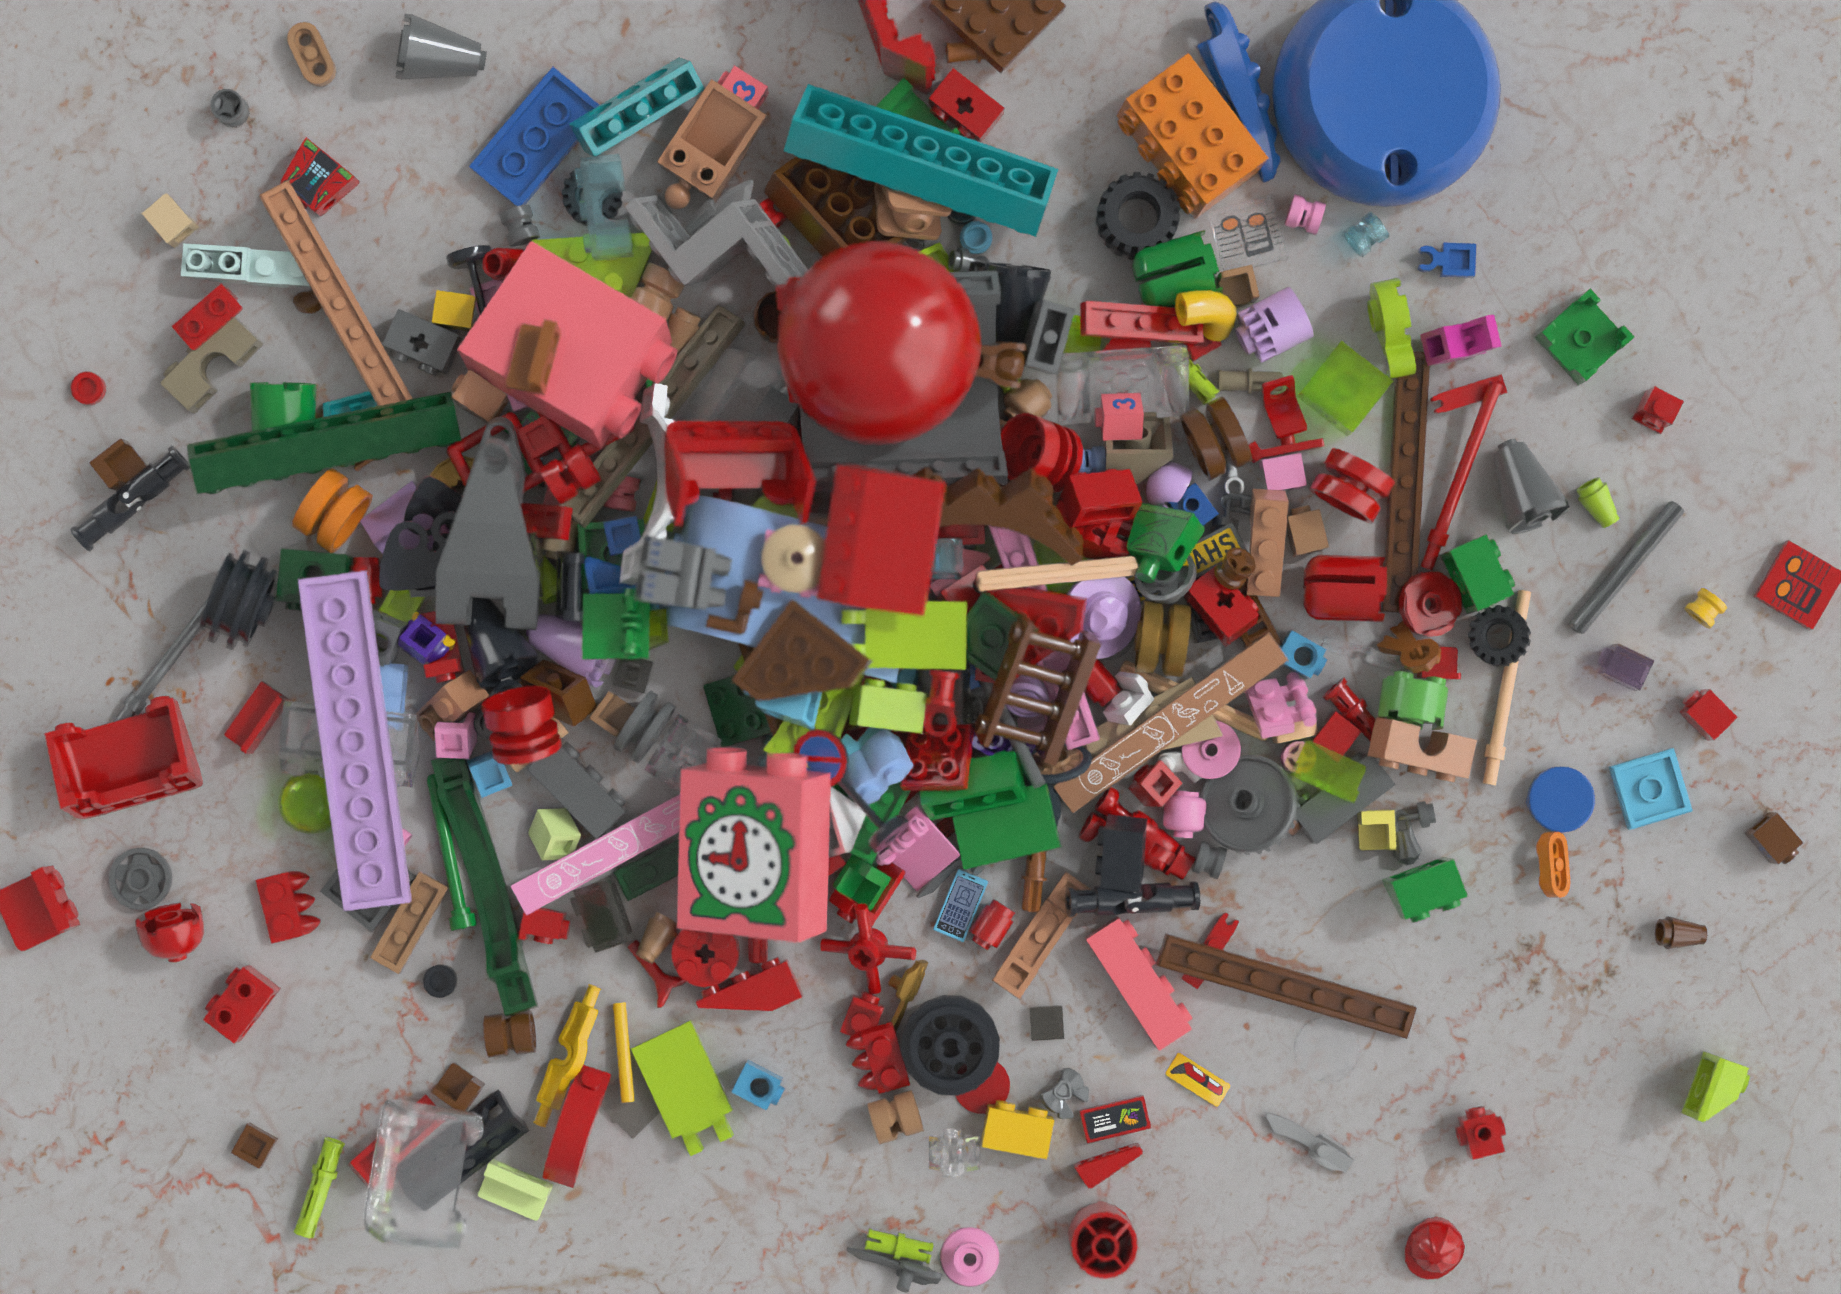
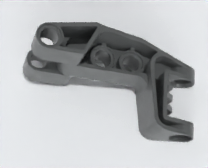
M504 417L493 418L485 428L467 480L461 504L437 567V624L470 625L472 598L503 600V607H505L504 627L509 629L537 630L540 573L535 565L520 504L523 503L525 466L515 426L509 419ZM495 426L505 427L509 432L508 439L502 441L501 439L493 438L490 433L491 429Z

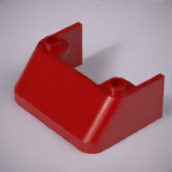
M674 421L666 426L664 438L665 494L675 525H682L684 508L686 505L698 500L699 488H762L765 497L776 505L794 504L800 523H808L815 477L798 431L793 425L782 421Z

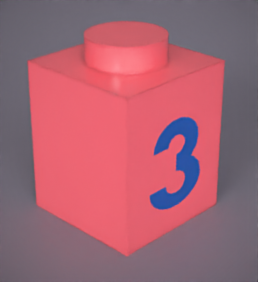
M735 65L730 73L725 71L717 82L758 110L769 94L768 86Z
M1141 393L1101 394L1100 407L1094 410L1095 427H1101L1103 441L1142 439L1144 412Z

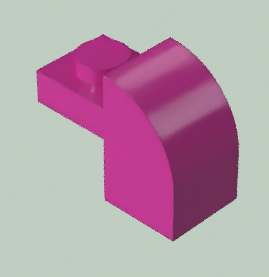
M1494 314L1462 324L1443 326L1420 334L1427 366L1471 358L1485 354L1486 351L1502 347Z

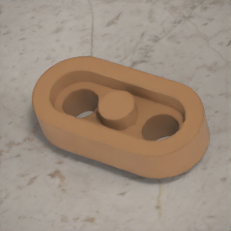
M300 22L292 26L288 32L287 41L303 76L314 86L328 85L335 78L336 65L320 32L314 25L308 22ZM305 36L311 37V43L308 46L301 45V40ZM317 66H325V72L322 75H315Z

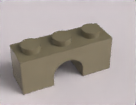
M235 316L196 351L188 347L186 350L188 355L180 363L174 362L165 370L163 374L165 378L160 384L188 411L196 414L218 391L207 378L208 364L216 357L227 356L234 364L242 367L264 344Z

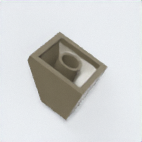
M1144 412L1142 439L1105 440L1106 470L1131 469L1136 484H1139L1173 459L1170 412Z

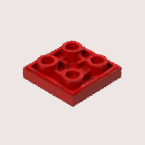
M971 724L956 725L955 731L947 737L930 735L925 730L924 725L922 733L907 732L905 750L913 767L904 779L901 780L900 787L904 791L967 790L974 737L973 726ZM932 725L938 732L945 730L947 725Z

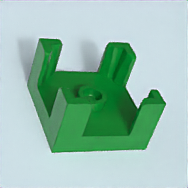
M1591 288L1581 294L1534 337L1577 385L1586 382L1598 371L1597 369L1635 337L1626 326L1623 325L1618 328L1597 306L1601 299Z

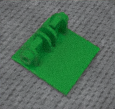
M627 588L625 593L583 594L582 660L649 659L650 603L634 601L636 588Z

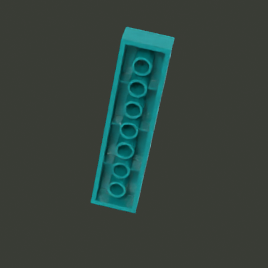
M811 84L807 85L792 118L784 152L793 154L798 158L823 164L830 169L840 170L855 175L862 180H870L887 186L892 190L902 191L920 197L924 201L934 202L952 208L956 212H964L979 217L986 222L996 223L1014 229L1018 233L1029 234L1034 237L1037 236L1059 170Z

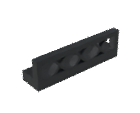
M497 1090L399 1166L394 1172L407 1197L422 1210L427 1211L530 1130L525 1121L513 1112L504 1094ZM499 1104L503 1112L494 1119L487 1120L489 1111ZM469 1126H475L472 1136L467 1140H461L463 1131ZM444 1146L449 1147L446 1156L440 1161H435L437 1151ZM423 1167L420 1176L410 1183L407 1175L415 1168Z

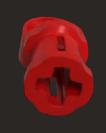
M930 670L929 675L932 677L930 695L925 700L924 728L932 736L947 737L955 731L957 725L954 714L955 702L952 699L955 680L959 679V674ZM938 713H944L948 718V725L941 732L936 731L932 726L933 717Z

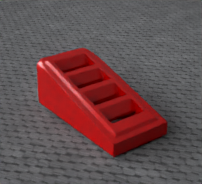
M1133 1143L1079 1161L1073 1165L1088 1189H1092L1141 1156L1143 1150L1139 1143Z

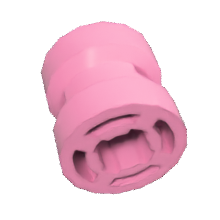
M1294 194L1286 216L1285 226L1291 228L1299 226L1304 228L1307 233L1316 235L1324 215L1326 203L1319 201L1311 203L1306 201L1303 196Z

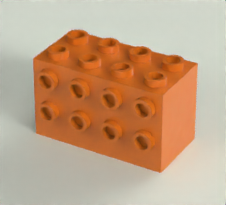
M1189 53L1127 97L1116 115L1119 119L1117 123L1122 132L1128 137L1130 135L1139 145L1137 149L1141 157L1149 163L1151 161L1159 171L1157 172L1159 180L1162 178L1167 182L1166 187L1168 189L1171 187L1179 197L1177 201L1179 200L1180 208L1188 215L1191 213L1195 219L1255 176L1269 159Z

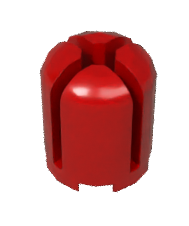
M1317 555L1311 558L1305 567L1303 577V589H1305L1303 606L1308 616L1315 620L1383 622L1385 613L1378 612H1381V603H1384V597L1387 594V567H1380L1383 566L1385 557Z

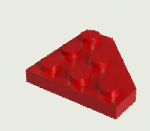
M1028 587L987 590V592L1018 615L1020 613L1026 614L1040 633L1071 640L1083 630L1087 603L1086 597ZM1029 644L1021 661L1036 665L1053 653L1054 650ZM976 667L975 680L989 683L995 682Z

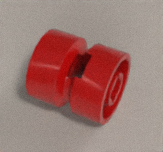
M580 444L564 452L563 460L553 459L539 468L548 487L562 505L578 496L579 488L587 490L602 481L596 467ZM566 468L574 478V481L568 483L562 474V471Z

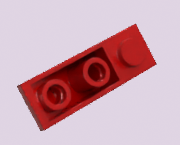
M775 957L760 964L762 968L760 972L750 976L747 970L731 977V985L720 989L719 985H715L700 992L702 998L696 1001V1005L698 1008L773 1011L802 998L803 992L788 959L780 962L779 958Z

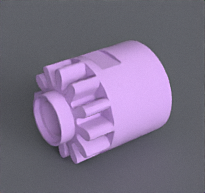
M1286 287L1236 314L1240 326L1235 328V333L1247 355L1254 352L1256 358L1261 363L1314 336L1308 316L1298 297L1290 287Z

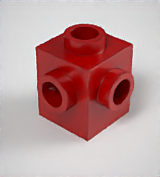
M1478 1106L1465 1110L1466 1115L1458 1117L1460 1126L1455 1127L1457 1140L1460 1147L1465 1146L1467 1156L1472 1160L1505 1152L1501 1136L1506 1135V1130L1501 1116L1496 1117L1495 1112L1490 1109L1485 1110L1484 1106ZM1483 1128L1482 1133L1478 1135V1131Z

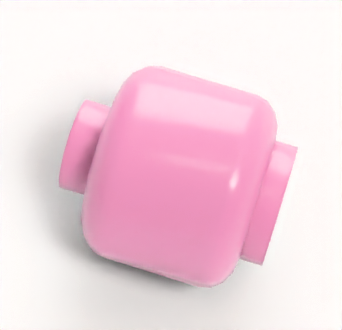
M1175 791L1164 804L1163 826L1166 829L1174 830L1173 837L1193 838V832H1200L1205 828L1206 801L1199 797V792Z

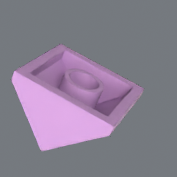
M413 481L409 482L360 520L373 544L382 554L391 530L397 524L404 522L405 510L417 488ZM418 514L413 518L412 522L420 524L427 530L431 528L433 519L427 514ZM444 524L441 526L440 534L449 533L451 530ZM404 529L399 535V542L404 548L413 549L418 546L420 536L408 529ZM432 535L428 536V550H431L433 548L432 545L434 540Z

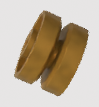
M1144 600L1135 635V672L1152 674L1157 668L1159 654H1162V671L1164 675L1182 677L1188 649L1191 607L1173 604L1169 608L1165 624L1163 623L1164 609L1162 604Z

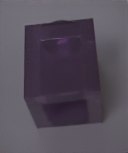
M1619 643L1612 644L1610 648L1606 647L1600 655L1598 665L1601 668L1598 674L1632 691L1641 690L1655 660Z

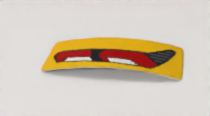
M1181 1053L1176 1055L1165 1073L1168 1077L1216 1107L1219 1106L1230 1088L1229 1083Z

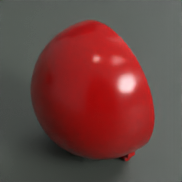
M856 243L839 248L823 256L802 277H789L786 281L787 284L775 286L778 310L782 311V314L779 315L778 357L787 385L789 402L798 403L812 420L834 435L849 441L874 445L908 441L929 432L945 421L959 406L969 391L977 373L981 353V335L977 316L969 297L958 281L942 265L927 255L894 243Z

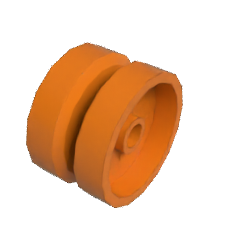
M331 468L318 479L303 499L293 518L292 527L307 537L317 533L316 543L328 552L334 553L349 539L358 527L360 520L363 519L372 502L373 495L359 485H354L348 489V477Z

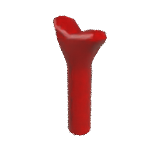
M635 940L627 948L653 979L658 997L657 1008H661L666 1003L672 988L682 986L686 981L681 977L663 973L655 961L651 964L638 957L636 952L639 949L640 942Z

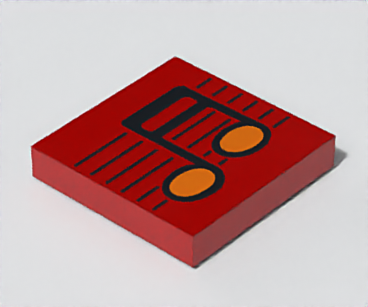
M1788 540L1784 543L1756 591L1754 598L1808 630H1813L1841 583V570Z

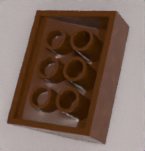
M794 157L775 170L763 191L822 257L834 250L856 243L888 242L902 245L909 239L885 236L878 231L874 194L875 182L862 180L855 175L830 169L823 164L808 159Z

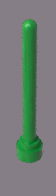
M430 774L427 777V786L453 910L450 911L451 917L448 918L450 929L455 931L477 926L475 914L471 913L470 907H466L448 817L437 793L438 785L435 774Z

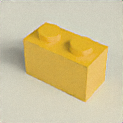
M996 1100L995 1105H987L980 1141L982 1147L1047 1159L1054 1126L1053 1117L1047 1115L1048 1110L1031 1106L1028 1107V1112L1015 1109L1016 1104Z

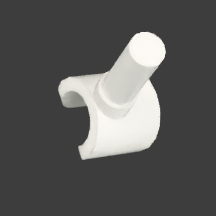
M1227 461L1228 478L1225 479L1223 488L1229 494V483L1237 480L1239 482V493L1241 494L1244 491V482L1238 478L1236 468Z

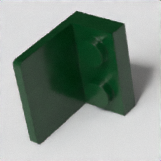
M735 675L703 686L721 747H727L772 733L764 712L756 707V699L745 695L743 689L732 681Z

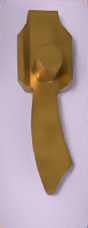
M916 960L904 972L902 978L894 974L888 982L890 987L897 990L896 997L901 1000L891 1020L895 1032H897L908 1002L913 1001L919 991L929 963L926 960Z

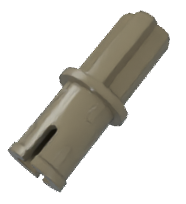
M1248 368L1247 371L1219 370L1218 390L1247 391V394H1251L1252 391H1262L1263 383L1282 378L1283 374L1281 372L1252 371V368ZM1279 386L1272 391H1281L1283 386Z

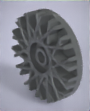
M1241 755L1231 772L1220 778L1206 780L1200 797L1207 803L1204 826L1216 842L1236 853L1250 855V853L1254 852L1262 854L1263 850L1269 852L1271 851L1270 847L1275 844H1281L1282 838H1288L1287 832L1290 828L1294 829L1295 825L1293 822L1298 820L1296 811L1297 808H1300V804L1297 802L1300 796L1296 793L1295 787L1297 786L1292 781V777L1276 762L1263 756ZM1253 799L1250 807L1245 809L1246 801Z

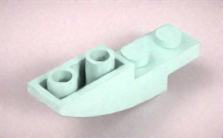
M183 243L182 277L258 286L310 287L291 252Z

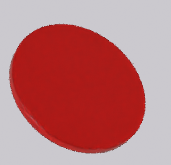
M997 1062L991 1076L977 1089L956 1096L958 1102L970 1112L986 1114L988 1104L995 1105L996 1100L1006 1101L1008 1098L1010 1079L1007 1071ZM965 1063L958 1069L957 1074L967 1071Z

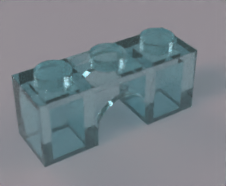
M620 154L580 158L581 167L575 168L577 187H583L585 200L579 201L581 220H587L589 233L583 234L585 252L591 253L594 261L633 257L631 229L628 220H609L602 214V203L608 195L626 191Z

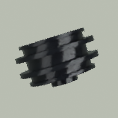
M243 550L238 559L234 558V554L228 553L209 594L199 626L200 630L210 629L208 641L211 643H215L220 634L228 636L226 648L230 650L235 648L238 640L243 642V646H249L258 625L265 627L276 597L271 595L276 580L277 571L273 569L271 572L266 570L269 559L261 557L257 566L249 564L251 552Z
M941 995L925 1001L910 1015L902 1032L901 1054L908 1073L921 1087L938 1095L959 1096L977 1089L991 1076L999 1059L1000 1037L993 1018L979 1003L964 996ZM941 1016L947 1020L946 1027L943 1029L935 1027L934 1020L937 1017ZM967 1019L971 1022L972 1027L969 1031L964 1032L960 1030L959 1023L961 1020ZM929 1037L932 1040V1046L928 1049H923L919 1044L920 1039ZM948 1038L956 1039V1046L959 1051L953 1055L944 1053L945 1046L943 1041ZM973 1042H978L981 1044L982 1050L978 1054H972L969 1051V1045ZM937 1059L942 1062V1069L935 1072L930 1069L929 1064L932 1060ZM959 1062H963L967 1066V1071L957 1074L954 1071V1066Z

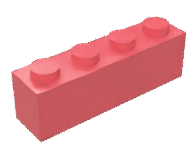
M1117 916L1085 937V939L1156 1048L1160 1051L1192 1030L1188 1022L1193 1018L1182 1002L1176 1005L1170 994L1175 990L1165 975L1159 978L1152 968L1156 961L1146 947L1140 950L1134 941V938L1139 935L1128 919L1122 922Z

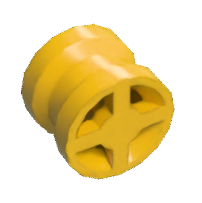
M1701 588L1697 592V599L1694 602L1688 603L1685 606V611L1694 620L1708 629H1711L1715 624L1714 619L1716 616L1723 614L1728 609L1720 598L1705 588Z

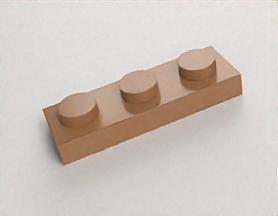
M419 871L410 886L412 901L400 904L370 958L400 974L449 887Z

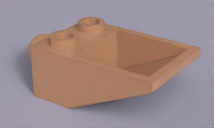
M711 79L657 161L661 168L680 179L679 183L671 184L666 189L664 198L667 205L673 209L685 208L690 202L691 195L689 190L691 187L707 198L713 199L716 203L734 176L767 115ZM679 151H682L686 154L685 160L680 163L674 161ZM707 169L712 170V179L708 181L703 180L701 177L703 176V171Z

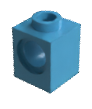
M1292 630L1288 631L1282 642L1283 645L1280 646L1288 657V661L1282 664V666L1306 679H1310L1313 674L1318 676L1327 662V659L1323 657L1327 649ZM1299 647H1304L1310 652V661L1305 666L1297 664L1294 659V653Z
M492 751L467 760L482 798L513 786L505 765L494 761Z
M747 1060L731 1093L767 1111L770 1103L775 1106L777 1105L785 1090L784 1087L780 1086L783 1077ZM756 1078H763L769 1084V1091L766 1094L758 1095L753 1092L751 1082Z

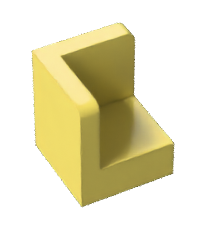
M1395 810L1360 811L1357 814L1359 849L1363 851L1396 850Z

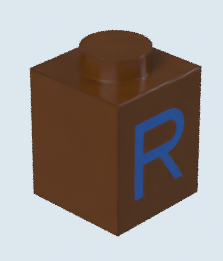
M1768 812L1744 833L1769 863L1780 864L1781 862L1787 864L1798 855L1799 851L1797 848L1804 843L1776 812Z

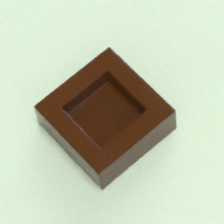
M248 1123L231 1153L260 1169L263 1167L278 1138L252 1123Z

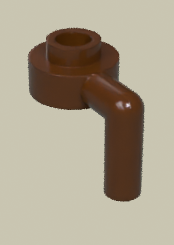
M744 579L735 620L708 614L705 627L738 635L744 634L752 610H759L763 590L757 589L758 582Z

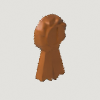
M1403 621L1397 626L1390 628V632L1395 638L1385 635L1383 641L1377 644L1381 653L1401 656L1400 662L1404 669L1414 674L1421 671H1429L1441 659L1439 644L1429 638L1416 640Z

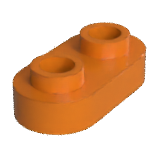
M1544 832L1536 844L1540 869L1539 886L1547 897L1562 898L1568 894L1571 883L1567 841L1561 832Z

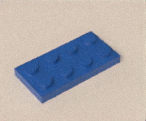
M552 67L469 167L515 206L526 205L577 144L578 140L569 123L593 110L599 104L555 67Z

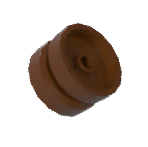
M1223 396L1206 404L1205 411L1208 421L1196 408L1179 416L1189 449L1209 481L1226 473L1224 456L1234 468H1239L1253 461L1248 442L1239 421Z

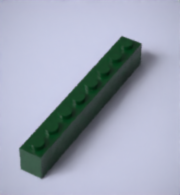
M450 391L187 444V454L197 494H217L226 488L236 486L243 488L251 487L257 482L271 479L281 481L289 478L291 475L300 473L315 474L329 467H349L359 461L369 459L374 461L383 460L393 454L403 452L413 454L423 448L433 446L447 447L454 442L462 441Z

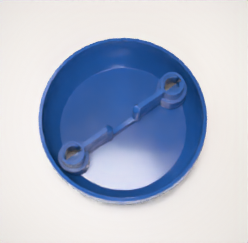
M1318 0L1305 11L1290 30L1278 55L1273 76L1272 98L1277 126L1285 146L1295 162L1321 187L1336 196L1368 206L1390 207L1407 205L1438 194L1454 184L1472 167L1484 151L1492 136L1500 107L1501 84L1499 68L1494 50L1479 22L1457 0H1384L1385 13L1379 4L1380 0ZM1387 163L1390 166V181L1385 174L1384 166Z

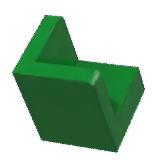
M852 854L833 883V888L850 897L858 904L868 905V910L871 911L892 878L874 865Z

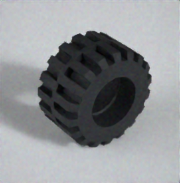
M1134 172L1132 176L1122 175L1118 181L1110 183L1107 190L1101 196L1096 215V225L1099 228L1098 233L1100 238H1104V244L1107 248H1113L1116 251L1115 254L1120 257L1124 254L1128 256V259L1133 260L1136 252L1138 254L1145 247H1153L1158 243L1172 240L1180 222L1179 200H1175L1176 193L1174 190L1166 187L1167 182L1162 178L1160 181L1154 179V174L1148 173L1147 176H1143L1141 172ZM1131 199H1142L1150 203L1157 214V222L1154 228L1149 232L1141 234L1128 231L1123 227L1118 217L1122 204Z

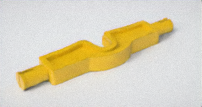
M588 984L582 1003L578 1001L574 1003L569 1018L558 1038L559 1043L567 1049L568 1054L565 1060L554 1058L548 1063L543 1083L536 1098V1101L541 1103L533 1123L538 1126L547 1127L546 1125L552 1110L560 1109L571 1080L575 1078L584 1064L587 1054V1040L598 1015V1010L593 1007L601 988L595 985Z

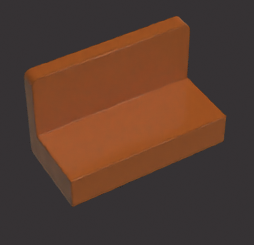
M544 319L542 327L525 323L521 325L506 379V386L508 388L545 396L561 337V331L556 321Z

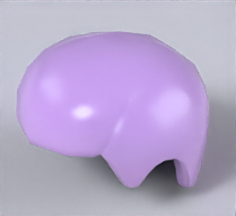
M1168 462L1151 474L1146 485V495L1150 505L1168 508L1165 506V502H1178L1191 481L1193 471L1180 464Z

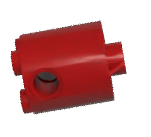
M1104 1201L1092 1203L1080 1209L1071 1220L1068 1229L1071 1252L1079 1268L1088 1275L1100 1279L1114 1278L1126 1272L1135 1261L1138 1250L1137 1234L1126 1213L1116 1205L1108 1204ZM1105 1237L1111 1244L1107 1247L1100 1240L1101 1238Z

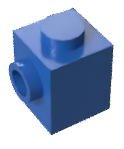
M1196 483L1187 487L1178 502H1168L1166 504L1172 509L1193 512L1202 526L1219 514Z

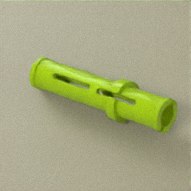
M331 1137L324 1138L317 1163L312 1166L311 1173L313 1175L293 1231L301 1237L314 1238L330 1185L338 1174L336 1168L345 1145L343 1141Z

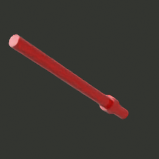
M1490 381L1436 526L1434 529H1430L1426 541H1429L1420 567L1433 571L1441 547L1446 546L1449 538L1447 531L1503 386L1501 384Z

